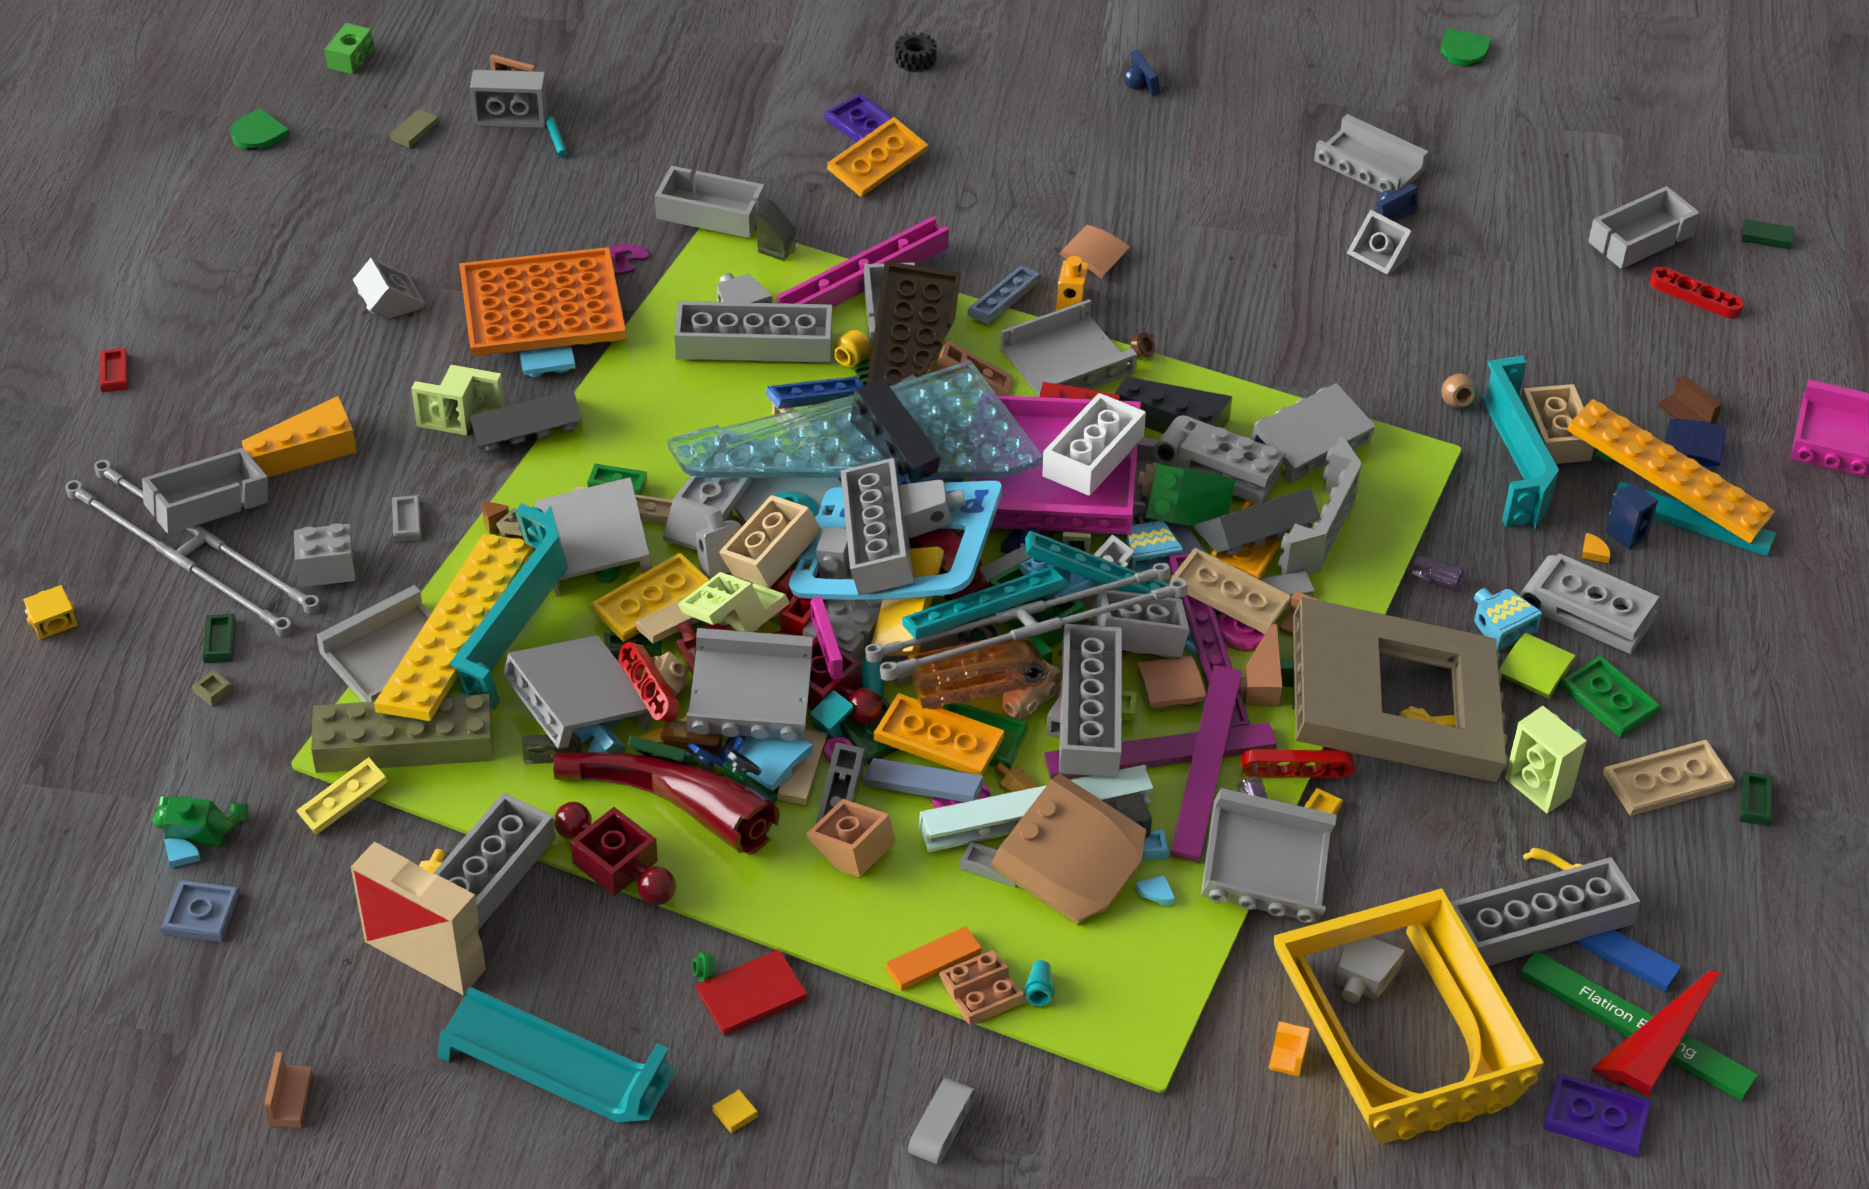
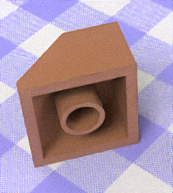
M842 799L806 833L807 838L837 870L857 877H861L896 842L889 814L846 799Z

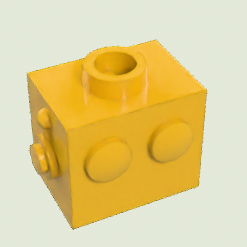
M62 585L23 599L26 606L25 613L28 614L27 622L29 626L34 627L39 640L78 626L74 615L75 605L73 601L68 600L69 596L65 594Z

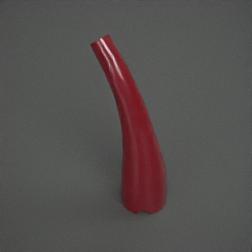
M578 752L554 754L553 771L555 780L607 781L651 792L689 814L738 853L745 852L751 855L759 851L770 840L766 834L770 830L772 823L776 826L779 823L780 813L774 803L740 782L712 771L672 760L627 753Z

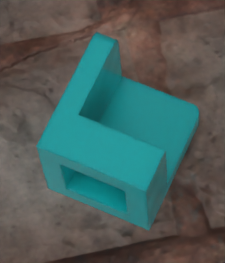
M833 690L810 713V717L815 729L819 732L827 733L828 739L842 737L843 734L839 724L854 708L849 701Z

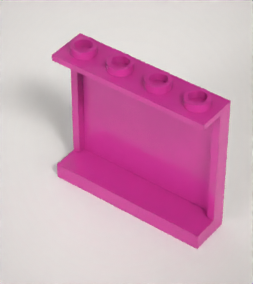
M1809 379L1802 399L1790 459L1869 478V393Z

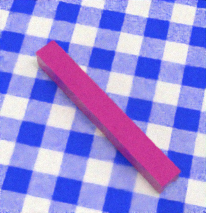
M932 216L777 295V303L832 305L833 308L864 292V264H884L885 261L896 263L915 262L916 265L949 248V229L946 226L941 228L936 224V218Z

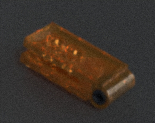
M1024 638L1017 641H1006L919 666L918 669L912 670L913 676H911V681L921 708L938 709L944 704L954 702L963 704L974 698H993L1000 693L1021 689L1020 679L1027 686H1038L1047 678L1048 669L1035 644L1030 639ZM977 642L911 654L907 656L908 660L913 658L917 660L920 658L949 651Z

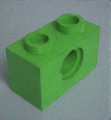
M345 23L325 48L327 68L353 74L362 65L367 55L374 49L375 42L372 39L371 29Z

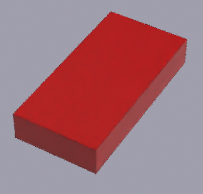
M126 348L100 351V387L102 392L128 390V353Z

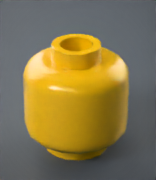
M858 330L848 331L838 338L834 344L835 359L841 365L849 368H854L855 365L861 364L870 357L872 351L869 338Z

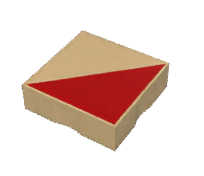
M373 842L351 866L365 942L464 995L469 986L471 987L486 970L483 946L478 934L479 919L475 894L439 875L422 869L407 858Z

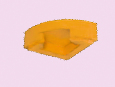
M1586 533L1581 558L1609 563L1610 550L1603 540Z

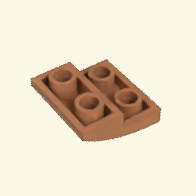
M1086 225L1060 252V255L1066 260L1071 256L1081 258L1082 262L1089 264L1088 269L1102 279L1127 253L1130 246L1102 229Z
M1192 656L1137 662V673L1144 685V697L1150 708L1164 709L1170 705H1194L1197 702L1206 701L1203 682Z
M994 950L939 972L944 987L969 1026L1025 1003L1024 993L1009 977L1008 966Z

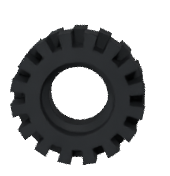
M912 32V35L906 33L904 37L901 35L899 40H896L895 62L900 68L904 67L906 71L912 69L911 72H916V69H919V72H923L924 68L929 70L930 66L933 67L935 65L937 43H935V39L931 38L930 35L924 36V33L921 32L919 35H916V32Z

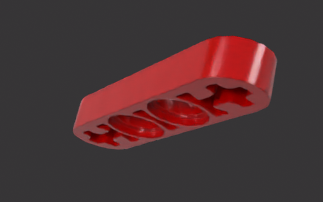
M1656 267L1652 270L1649 282L1656 290L1725 318L1735 319L1740 316L1744 304L1740 297L1666 267ZM1679 286L1688 287L1690 290L1682 289ZM1703 295L1711 296L1713 299L1704 298Z
M625 643L619 652V663L651 716L658 721L673 722L679 711V703L646 649L639 644ZM645 668L644 676L641 679L642 672ZM655 685H656V690H655V693H654V695H653V697H652V692H653V689H654V687H655Z
M1255 749L1246 751L1241 756L1242 772L1248 777L1346 778L1355 771L1353 755L1342 750ZM1281 762H1289L1287 765H1277ZM1313 762L1318 763V764L1312 765V766L1306 765V764H1308V763H1313Z

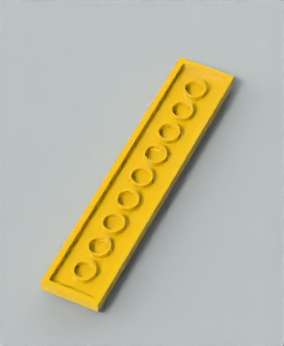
M483 534L376 699L374 703L375 712L431 721L458 677L456 668L451 667L450 662L534 553V547L525 544V541L519 538H507L493 534Z

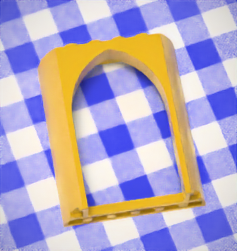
M1443 889L1274 936L1275 949L1371 1133L1382 1144L1399 1139L1407 1140L1418 1133L1428 1130L1437 1131L1445 1125L1458 1121L1467 1122L1473 1117L1484 1113H1496L1504 1107L1511 1106L1538 1080L1537 1075L1542 1068L1543 1061ZM1407 927L1406 934L1464 1035L1470 1058V1069L1465 1079L1458 1083L1418 1094L1400 1088L1378 1075L1361 1059L1353 1048L1304 957L1305 955Z

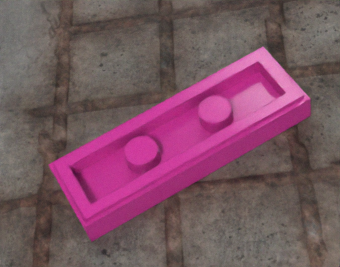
M822 596L812 598L811 619L830 677L833 680L842 678V656Z

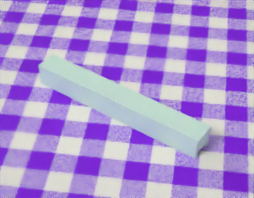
M1146 765L1119 770L1118 777L1093 775L1071 780L1119 812L1150 805L1148 794L1153 792L1154 789L1147 774ZM1047 785L921 811L918 829L922 833L928 852L969 844L970 841L979 842L1009 835Z

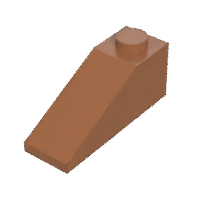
M947 339L941 345L927 371L928 376L948 387L1003 396L1008 395L1013 377Z
M1277 624L1270 625L1246 665L1245 677H1240L1239 690L1241 694H1244L1245 705L1247 706L1280 705L1282 678Z

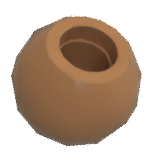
M1460 373L1449 376L1443 382L1441 389L1442 398L1445 403L1457 409L1469 407L1476 400L1478 393L1474 379L1469 375Z

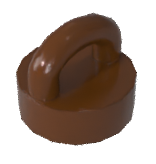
M1143 332L1133 336L1130 348L1137 353V358L1145 359L1154 354L1155 343L1148 333Z

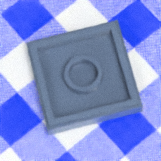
M180 880L161 926L162 934L222 942L240 896L239 887Z

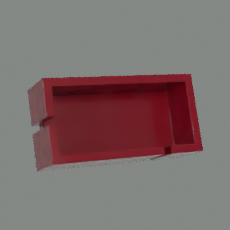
M936 529L909 538L910 549L939 547L944 550L938 574L940 575L946 574L952 569L962 538L960 539L957 536L955 529ZM981 558L971 583L961 591L943 596L947 601L989 587L985 576L980 571L982 566Z

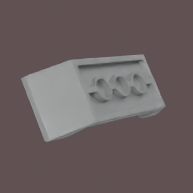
M723 431L673 499L663 533V540L697 551L696 532L708 528L704 514L714 509H720L723 520H725L763 466L769 468L777 465L784 455L785 449Z
M1339 437L1335 446L1331 445L1326 456V461H1329V465L1326 466L1323 480L1326 481L1325 492L1330 493L1329 505L1324 504L1320 514L1321 521L1315 522L1313 529L1294 524L1290 534L1285 533L1281 543V548L1284 549V552H1282L1278 562V567L1282 568L1281 575L1306 571L1307 575L1320 572L1355 503L1362 463L1343 437Z

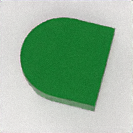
M1447 28L1441 43L1440 52L1448 58V62L1467 67L1470 66V63H1481L1484 61L1492 38Z
M260 108L238 119L231 127L233 143L244 150H247V147H258L259 150H263L290 136L288 128Z

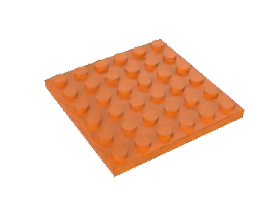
M609 247L459 263L471 356H488L490 354L514 353L524 350L536 351L542 348H563L569 345H589L595 342H615L626 339V329Z

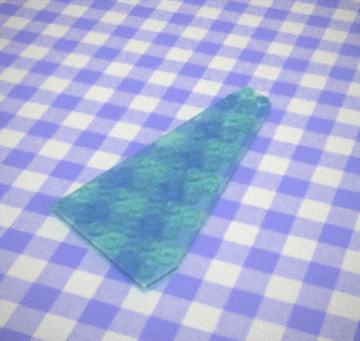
M971 360L890 386L941 456L938 472L926 478H1005L1043 465V455ZM854 395L721 429L719 425L667 440L668 448L681 469L693 478H841V470L886 460L850 422Z

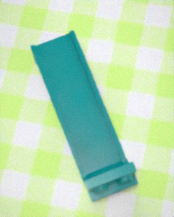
M1523 355L1488 361V366L1491 374L1487 393L1481 395V400L1524 479L1510 482L1502 521L1505 527L1531 523L1534 530H1536L1550 508L1559 469L1519 398L1526 367V360Z
M523 503L516 509L515 512L525 544L536 548V550L450 662L451 667L456 668L463 687L460 693L462 695L490 694L491 709L493 710L499 704L500 699L491 676V670L568 569L551 506L545 513L537 507L531 508Z
M470 986L450 1022L440 1034L437 1056L449 1062L455 1052L459 1054L462 1051L615 1122L649 1120L676 1072V1069L669 1067L670 1062L666 1061L668 1048L658 1043L646 1064L637 1063Z

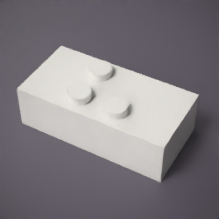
M1098 393L1044 450L1042 476L1090 496L1128 455L1136 443H1139L1144 437L1146 412Z

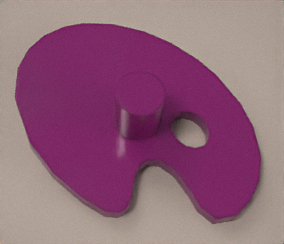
M619 244L609 247L614 275L633 272L635 266L629 263L630 261L647 260L649 257L648 251L638 245Z

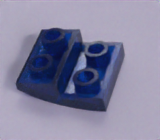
M1670 419L1665 443L1673 446L1675 450L1688 458L1694 459L1703 467L1720 466L1726 428L1700 420Z

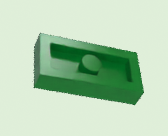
M594 464L587 483L588 487H593L631 477L635 494L641 495L647 481V472Z

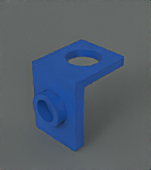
M738 735L728 737L718 756L696 744L688 743L687 747L699 755L697 760L711 768L716 764L723 768V763L726 761L730 763L728 756L725 754L727 748H730L735 742L733 750L739 752L745 740Z

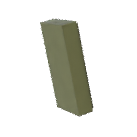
M418 109L390 133V140L410 148L439 124L438 116Z

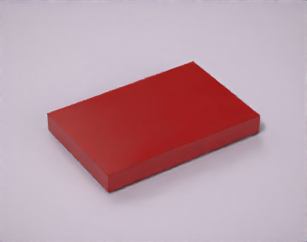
M779 949L696 984L698 995L723 1036L807 1000L806 991Z

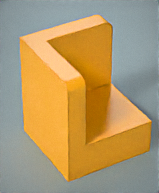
M1279 1021L1269 1064L1270 1070L1300 1076L1310 1028Z

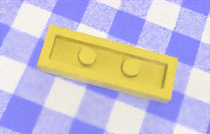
M368 757L296 811L312 832L317 835L385 785L388 780Z

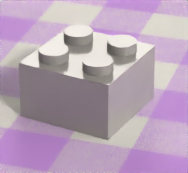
M335 523L324 527H304L294 530L295 564L299 588L355 581L354 549L350 524Z

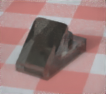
M572 732L569 746L558 749L548 735L522 736L524 764L553 763L555 753L582 752L581 738Z

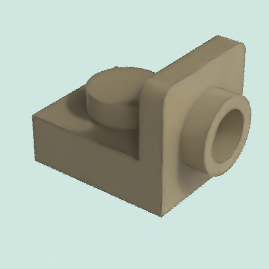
M513 508L496 523L502 537L521 538L523 536L515 512L517 508Z

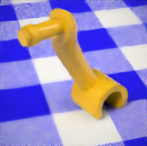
M1532 848L1530 853L1523 855L1524 860H1530L1531 858L1545 860L1563 870L1582 865H1572L1557 855L1539 848Z

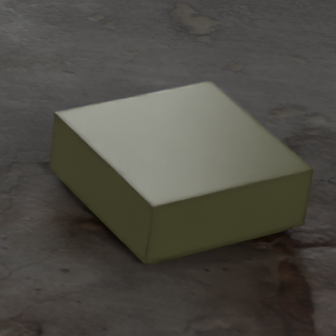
M214 670L192 685L193 693L212 707L234 691L233 684Z

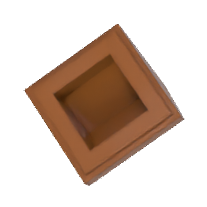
M483 500L481 504L484 524L489 534L494 535L500 532L496 523L509 513V506Z

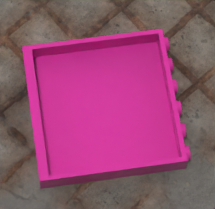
M981 395L971 482L998 481L1002 485L1003 493L991 528H1037L1038 530L1132 535L1138 442L1096 490L1088 496L1043 477V452L1093 399ZM1120 401L1138 409L1141 407V402Z

